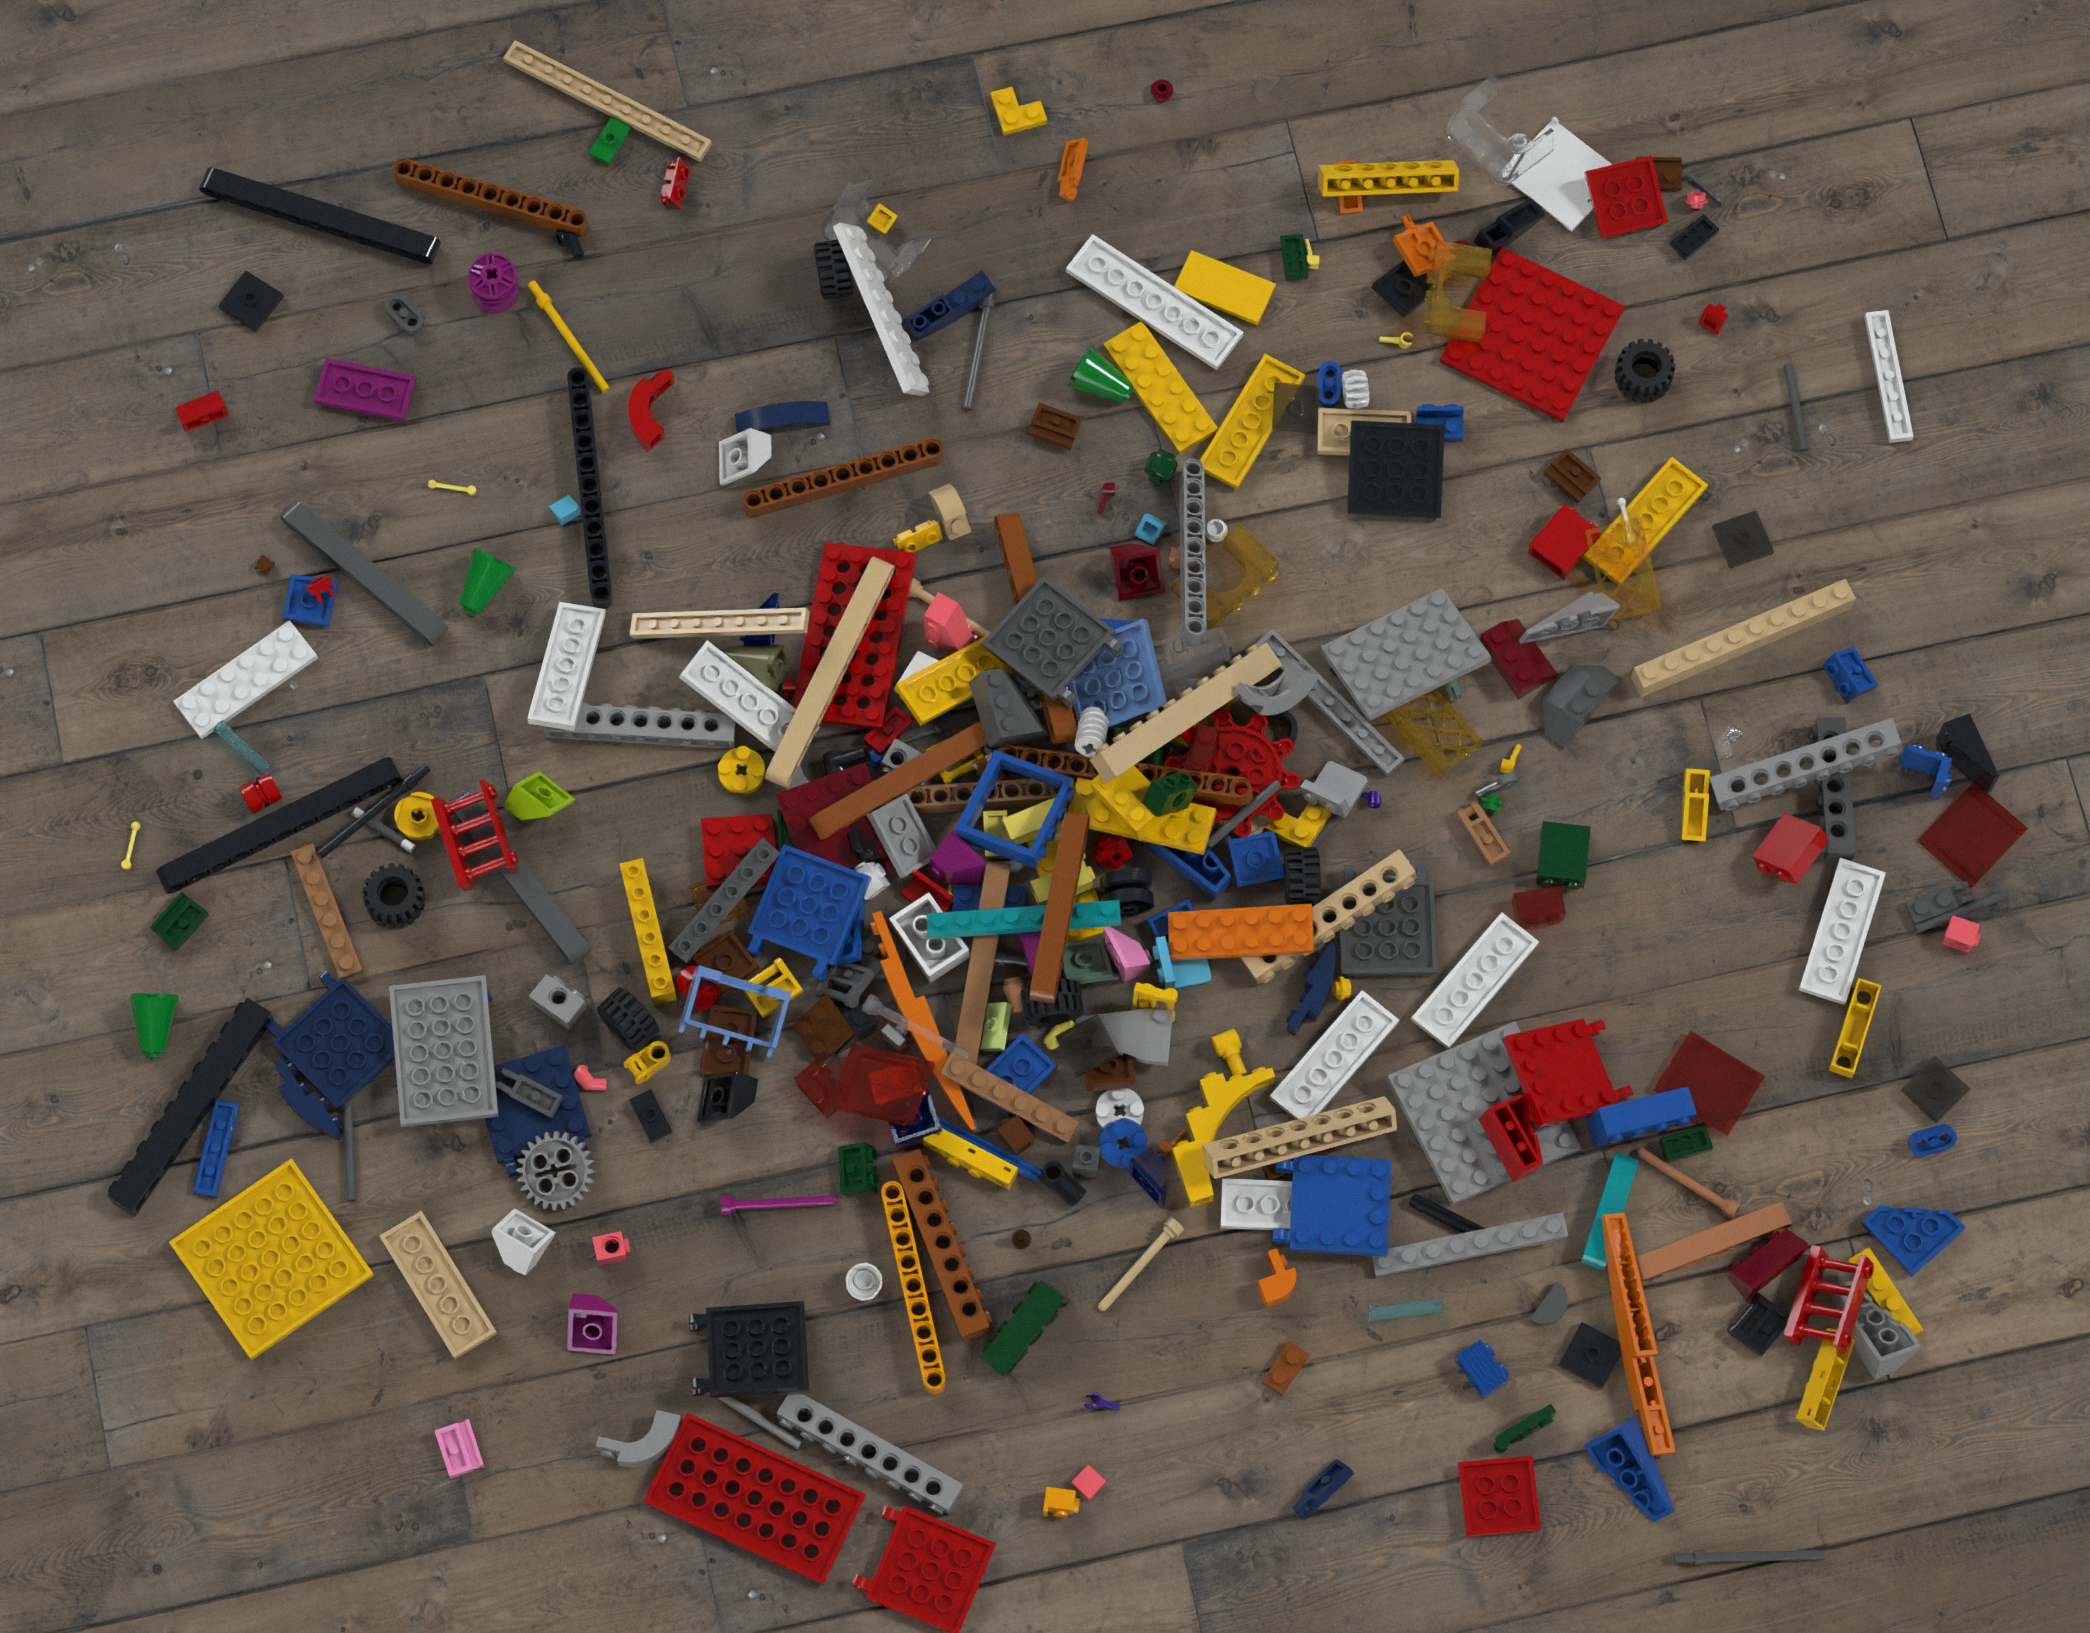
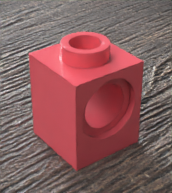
M1952 915L1942 944L1969 953L1973 946L1977 947L1979 944L1981 933H1978L1980 924Z
M621 1231L592 1237L598 1266L627 1261L626 1253L631 1251L628 1238L623 1239ZM616 1244L619 1248L615 1253H608L606 1251L607 1246Z

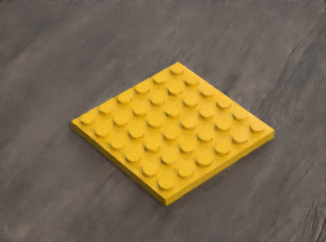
M292 1158L169 1241L174 1251L251 1360L374 1276L371 1269Z

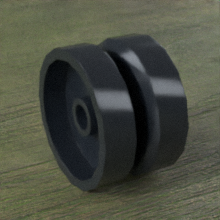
M1122 868L1106 872L1099 877L1100 892L1105 894L1101 897V901L1119 900L1120 916L1143 914L1154 908L1153 892L1149 890L1152 887L1150 871L1142 868Z

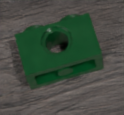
M1183 771L1152 780L1142 803L1157 817L1187 809L1199 785L1192 780L1191 776Z

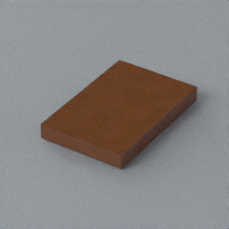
M711 1005L707 1025L754 1038L758 1010ZM706 1031L699 1075L705 1076L739 1071L749 1075L753 1044L751 1051L747 1052L745 1051L746 1041L730 1037L726 1046L722 1045L724 1035Z

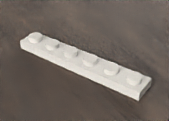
M1889 311L1867 312L1864 318L1889 443L1911 441L1914 436Z

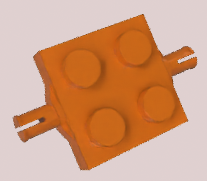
M1409 214L1401 217L1400 220L1407 230L1395 235L1392 241L1414 277L1433 272L1439 283L1446 281L1448 277L1443 272L1442 267L1453 263L1455 257L1433 221L1424 225H1415Z

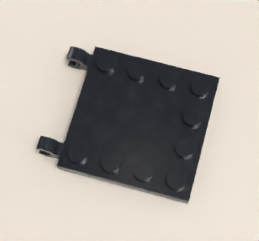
M804 1301L706 1308V1314L689 1315L690 1332H698L707 1328L709 1378L692 1379L693 1396H702L707 1392H710V1398L809 1391Z

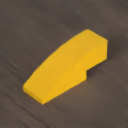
M1684 769L1681 840L1706 841L1710 770Z

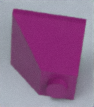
M952 830L931 856L929 872L936 880H941L945 885H981L986 862Z
M573 1293L568 1311L567 1351L616 1355L618 1310L597 1295Z

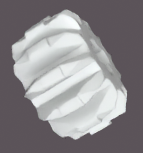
M1357 369L1344 372L1342 375V393L1346 407L1349 409L1367 407L1370 399L1366 373L1363 370Z

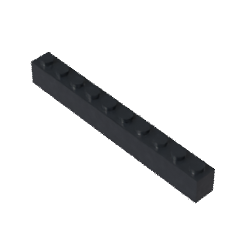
M248 997L244 1003L240 1002L237 1005L232 1020L230 1022L227 1021L220 1030V1037L216 1042L213 1041L206 1050L207 1055L202 1062L199 1061L192 1070L193 1075L189 1081L182 1083L178 1090L179 1095L177 1098L167 1104L164 1110L165 1115L160 1121L157 1120L153 1124L150 1136L146 1141L143 1140L139 1144L134 1159L132 1161L129 1160L124 1165L122 1176L118 1181L115 1180L110 1185L107 1196L113 1204L136 1217L209 1113L215 1100H218L267 1030L265 1025L272 1019L274 1020L269 1010Z

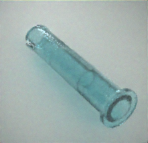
M224 720L216 724L213 732L257 770L260 776L267 772L272 773L275 768L274 763H269Z
M1439 1297L1436 1299L1373 1307L1370 1304L1368 1305L1370 1324H1374V1321L1443 1313L1444 1307L1441 1305L1443 1300Z

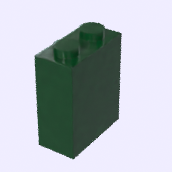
M1543 821L1540 831L1536 883H1541L1545 887L1561 885L1570 890L1584 888L1591 826Z

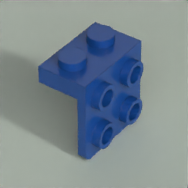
M1906 745L1899 764L1935 776L1929 794L1930 798L1938 800L1941 792L1946 793L1953 772L1949 771L1952 758L1947 757L1942 752L1926 751L1919 745Z

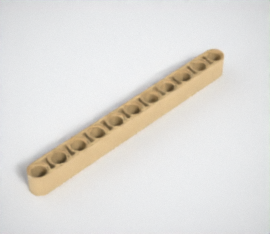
M875 557L870 559L767 769L766 780L784 788L790 786L892 578L895 569L894 565Z

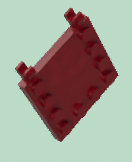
M866 762L776 793L775 796L795 849L852 869L862 862L852 851L847 833L852 830H858L864 849L871 847L875 854L874 860H869L868 863L881 859L886 874L895 872L896 869L867 815L823 840L819 838L809 821L818 812L872 782Z

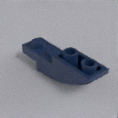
M981 270L946 296L943 294L938 296L905 321L915 336L921 339L964 317L979 307L978 303L996 291L983 270Z
M1332 942L1329 943L1327 948L1323 946L1316 956L1318 962L1314 967L1310 965L1303 976L1306 979L1304 988L1309 991H1304L1299 999L1301 1005L1297 1011L1293 1009L1286 1019V1022H1288L1287 1031L1294 1036L1307 1017L1314 1021L1318 1019L1327 1001L1335 969V944Z
M282 1057L274 1061L276 1069L284 1080V1083L277 1087L293 1111L307 1124L321 1133L337 1140L342 1138L339 1131L342 1129V1126L336 1116L331 1118L327 1110L330 1107L323 1096L319 1098L315 1091L310 1094L303 1081L300 1083L296 1081L294 1076L297 1072L291 1062L285 1063Z

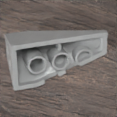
M1593 592L1585 593L1574 602L1526 630L1519 639V642L1524 644L1603 628L1620 609L1619 603L1603 592L1593 594Z
M1146 1008L1082 1016L1075 1020L1073 1039L1099 1048L1105 1046L1114 1049L1115 1053L1121 1056L1124 1053L1134 1056L1136 1061L1141 1063L1168 1066L1173 1010Z
M1850 1280L1839 1285L1851 1287L1852 1281ZM1830 1293L1836 1307L1844 1309L1848 1296ZM1864 1293L1852 1331V1338L1855 1340L1854 1346L1862 1362L1872 1377L1876 1379L1897 1371L1918 1353L1922 1346L1905 1324L1902 1323L1900 1325L1891 1317V1313L1888 1310L1879 1308L1872 1302L1873 1298Z

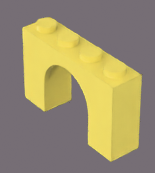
M1055 798L1003 818L1002 827L1008 841L1019 845L1036 838ZM1059 821L1056 826L1057 832L1054 840L1058 842L1060 839L1063 821ZM1084 860L1082 861L1076 895L1093 889L1095 875L1091 866L1086 867ZM1053 872L1030 881V889L1037 905H1047Z

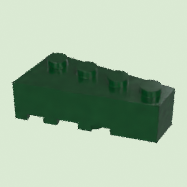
M1043 1280L1039 1283L1034 1282L1027 1291L1029 1294L1024 1302L1020 1301L1012 1310L1013 1317L1009 1322L1005 1320L997 1329L998 1336L994 1341L989 1340L981 1350L984 1354L980 1358L1004 1377H1008L1028 1353L1027 1346H1032L1039 1340L1043 1333L1042 1327L1044 1325L1047 1327L1055 1321L1059 1312L1057 1309L1061 1305L1066 1307L1071 1302L1069 1298L1049 1282Z

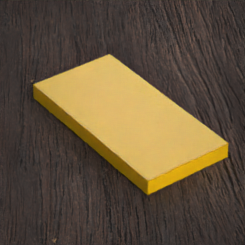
M1191 250L1174 287L1197 302L1258 326L1276 284Z

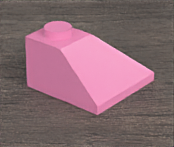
M1104 927V945L1124 983L1150 971V962L1153 960L1147 949L1143 950L1139 942L1112 927Z

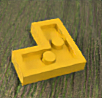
M1013 87L991 92V99L1003 136L1047 124L1041 100L1019 106Z
M1308 803L1298 819L1284 813L1281 820H1270L1265 830L1266 832L1275 831L1277 838L1295 847H1311L1330 818L1331 813L1317 804Z

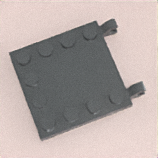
M1045 576L1034 585L982 642L983 648L1054 702L1059 697L1069 708H1072L1077 703V700L1075 699L1076 695L1068 690L1067 687L1103 647L1106 646L1116 657H1119L1124 651L1122 649L1123 644L1113 638L1116 634L1113 628Z
M1416 864L1417 879L1410 888L1406 890L1402 888L1395 893V897L1389 902H1381L1375 906V910L1367 916L1362 915L1355 920L1354 925L1350 928L1339 930L1341 976L1432 975L1438 973L1434 880H1426V864ZM1344 865V881H1338V890L1355 879L1354 865ZM1395 880L1385 881V882H1386V883H1392V882L1395 881ZM1368 888L1365 890L1364 895L1372 896L1376 893V889ZM1349 901L1344 905V908L1351 910L1356 906V903Z

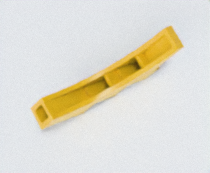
M1260 1067L1253 1070L1252 1074L1246 1076L1242 1074L1234 1075L1227 1082L1223 1073L1217 1074L1216 1072L1206 1074L1200 1080L1199 1088L1206 1108L1198 1106L1190 1109L1185 1119L1193 1142L1184 1140L1178 1142L1172 1148V1157L1190 1208L1211 1202L1214 1197L1210 1172L1204 1163L1202 1145L1214 1141L1219 1127L1240 1101L1256 1090L1274 1083L1275 1074L1272 1068Z

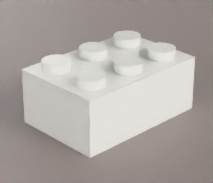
M927 893L890 917L889 922L891 928L929 983H932L970 958V953L960 937L928 939L927 913H942V910L931 894Z

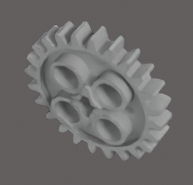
M559 1131L554 1132L553 1138L549 1132H545V1140L540 1136H536L537 1144L528 1142L530 1150L521 1151L526 1156L525 1159L517 1160L523 1164V1168L516 1169L517 1172L523 1173V1176L517 1179L519 1182H525L521 1191H530L526 1197L527 1199L536 1197L534 1205H539L543 1201V1209H548L550 1204H552L553 1210H558L559 1204H561L563 1209H568V1202L572 1206H576L575 1198L584 1200L585 1197L582 1191L590 1192L591 1189L587 1186V1183L595 1182V1180L589 1177L590 1174L596 1173V1170L590 1169L589 1166L595 1163V1160H588L587 1158L592 1152L583 1151L586 1145L585 1142L577 1145V1136L569 1140L568 1132H565L562 1138ZM564 1149H567L570 1153V1159L566 1163L560 1159V1153ZM540 1155L546 1157L547 1160L546 1166L542 1169L537 1166V1158ZM577 1165L576 1168L558 1172L557 1175L549 1174L539 1178L536 1177L537 1173L553 1170L555 1166ZM569 1173H573L576 1177V1182L571 1187L567 1185L565 1179ZM545 1179H549L553 1185L552 1190L548 1193L542 1188Z

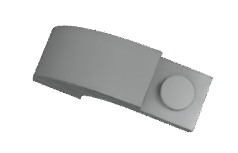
M1290 659L1283 673L1273 683L1257 687L1239 682L1235 691L1242 696L1241 700L1250 705L1259 715H1275L1298 704L1310 692L1320 675L1307 663Z
M656 1410L653 1425L645 1437L635 1442L626 1443L598 1436L596 1442L597 1451H600V1455L608 1458H614L617 1455V1463L621 1467L632 1468L650 1464L661 1458L669 1450L682 1423L681 1416Z

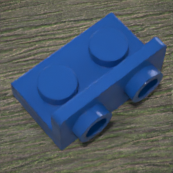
M1424 404L1417 407L1416 423L1445 425L1444 441H1463L1464 407L1457 404H1447L1445 406Z
M1855 647L1834 653L1823 664V668L1845 703H1850L1856 696L1873 691L1878 686Z

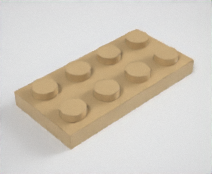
M1318 408L1317 454L1349 456L1351 420L1411 423V411Z

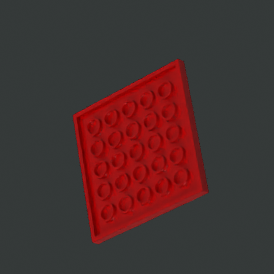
M1501 247L1439 362L1564 422L1626 306Z

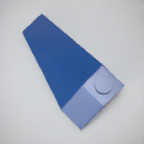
M1634 1416L1612 1427L1584 1445L1597 1468L1603 1473H1608L1615 1480L1614 1484L1619 1489L1623 1488L1632 1497V1501L1653 1522L1675 1511L1655 1458L1650 1455L1645 1434Z

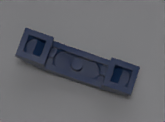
M820 401L777 403L735 414L737 434L749 428L764 431L807 425V428L830 425L827 402Z

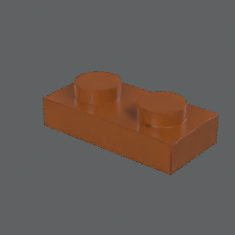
M1289 1341L1262 1383L1283 1397L1310 1354Z

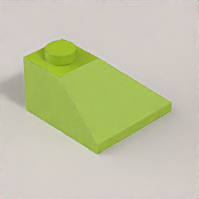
M538 771L513 786L503 807L510 811L514 817L520 820L549 817L574 803L575 798Z

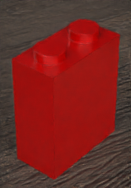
M1563 504L1529 544L1527 553L1565 581L1581 562L1584 554L1599 539L1601 531L1595 523L1582 518L1575 508L1567 507Z
M1784 813L1752 857L1757 864V869L1765 875L1771 874L1782 882L1786 883L1789 881L1797 885L1829 840L1821 827Z

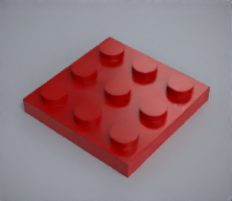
M1652 155L1584 172L1600 239L1668 223Z
M772 814L701 818L706 889L719 888L761 838L765 839L775 848ZM776 859L753 886L767 885L777 862Z
M1532 1456L1458 1462L1466 1537L1541 1530Z

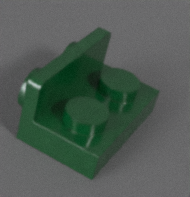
M866 1142L839 1146L840 1194L845 1196L862 1192L877 1194L879 1176L876 1170L878 1154L875 1147Z

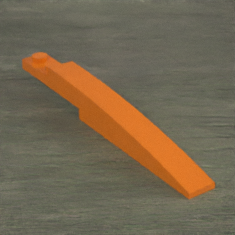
M881 911L872 914L873 921L870 922V926L874 936L879 934L882 943L878 944L882 957H888L880 961V965L899 1011L919 1051L947 1099L971 1133L976 1134V1127L960 1086L939 1074L948 1055L924 995L918 998L914 997Z
M1626 1214L1602 1215L1610 1287L1634 1412H1640L1650 1455H1671L1676 1450L1654 1356L1658 1354Z

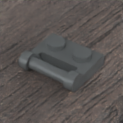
M837 963L836 967L832 966L829 969L826 979L824 981L821 980L818 984L815 995L818 998L828 995L830 999L842 1002L846 1007L855 1008L859 1003V997L875 977V974L871 969L856 964L840 965ZM832 985L849 989V992L845 994L830 988Z

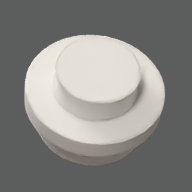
M1213 519L1207 522L1205 525V536L1208 540L1220 542L1226 538L1228 529L1223 521Z

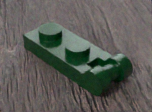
M1549 1404L1500 1433L1494 1441V1450L1498 1453H1504L1511 1442L1518 1438L1520 1441H1523L1533 1434V1429L1538 1426L1543 1429L1553 1423L1554 1420L1552 1418L1556 1414L1553 1405Z

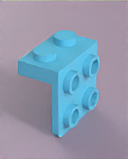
M1165 936L1155 938L1152 954L1154 961L1158 960L1160 968L1157 969L1159 983L1164 984L1165 990L1167 988L1179 989L1211 981V972L1207 959L1171 961L1169 942H1166Z

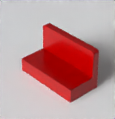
M214 391L175 408L185 433L228 416L226 406L219 391Z
M916 869L912 872V879L901 892V895L911 903L930 893L942 912H948L953 906V896Z

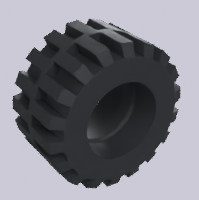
M839 240L815 243L814 253L823 299L829 300L852 296L853 284L850 266Z
M1638 339L1637 344L1632 341L1628 347L1625 346L1621 354H1619L1614 373L1615 383H1618L1617 388L1619 391L1624 390L1623 395L1627 398L1630 395L1632 401L1636 402L1637 399H1641V403H1646L1647 399L1654 402L1657 396L1662 398L1665 391L1668 392L1675 371L1674 357L1669 355L1670 350L1667 347L1663 349L1660 342L1654 344L1653 339H1648V342ZM1637 364H1648L1656 370L1657 375L1652 378H1642L1633 371L1632 367Z
M1316 847L1286 848L1284 853V890L1287 905L1312 904V906H1315L1320 902L1321 870L1319 852Z
M389 863L388 868H384L383 865L379 866L380 871L376 872L373 870L370 873L372 878H366V887H363L362 891L364 895L363 900L369 915H371L375 922L378 921L380 926L385 927L387 924L389 929H395V925H399V928H404V923L407 922L411 925L414 923V917L418 919L421 916L420 910H424V901H426L419 876L414 874L411 868L405 869L403 864H398V867H395L394 863ZM391 887H402L408 891L405 900L395 906L385 905L380 900L382 894Z
M1060 978L1055 1003L1030 1000L1031 985L1021 990L1020 996L1024 1021L1028 1025L1051 1027L1070 1020L1074 1021L1084 1014L1080 983L1077 981Z
M618 987L597 1007L598 1014L608 1029L624 1045L638 1052L659 1032V1027L654 1017L636 997L625 989Z

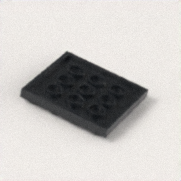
M1351 420L1347 514L1440 519L1445 425Z

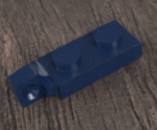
M1335 1459L1301 1491L1303 1495L1292 1506V1509L1298 1517L1305 1520L1344 1485L1354 1472L1350 1467Z

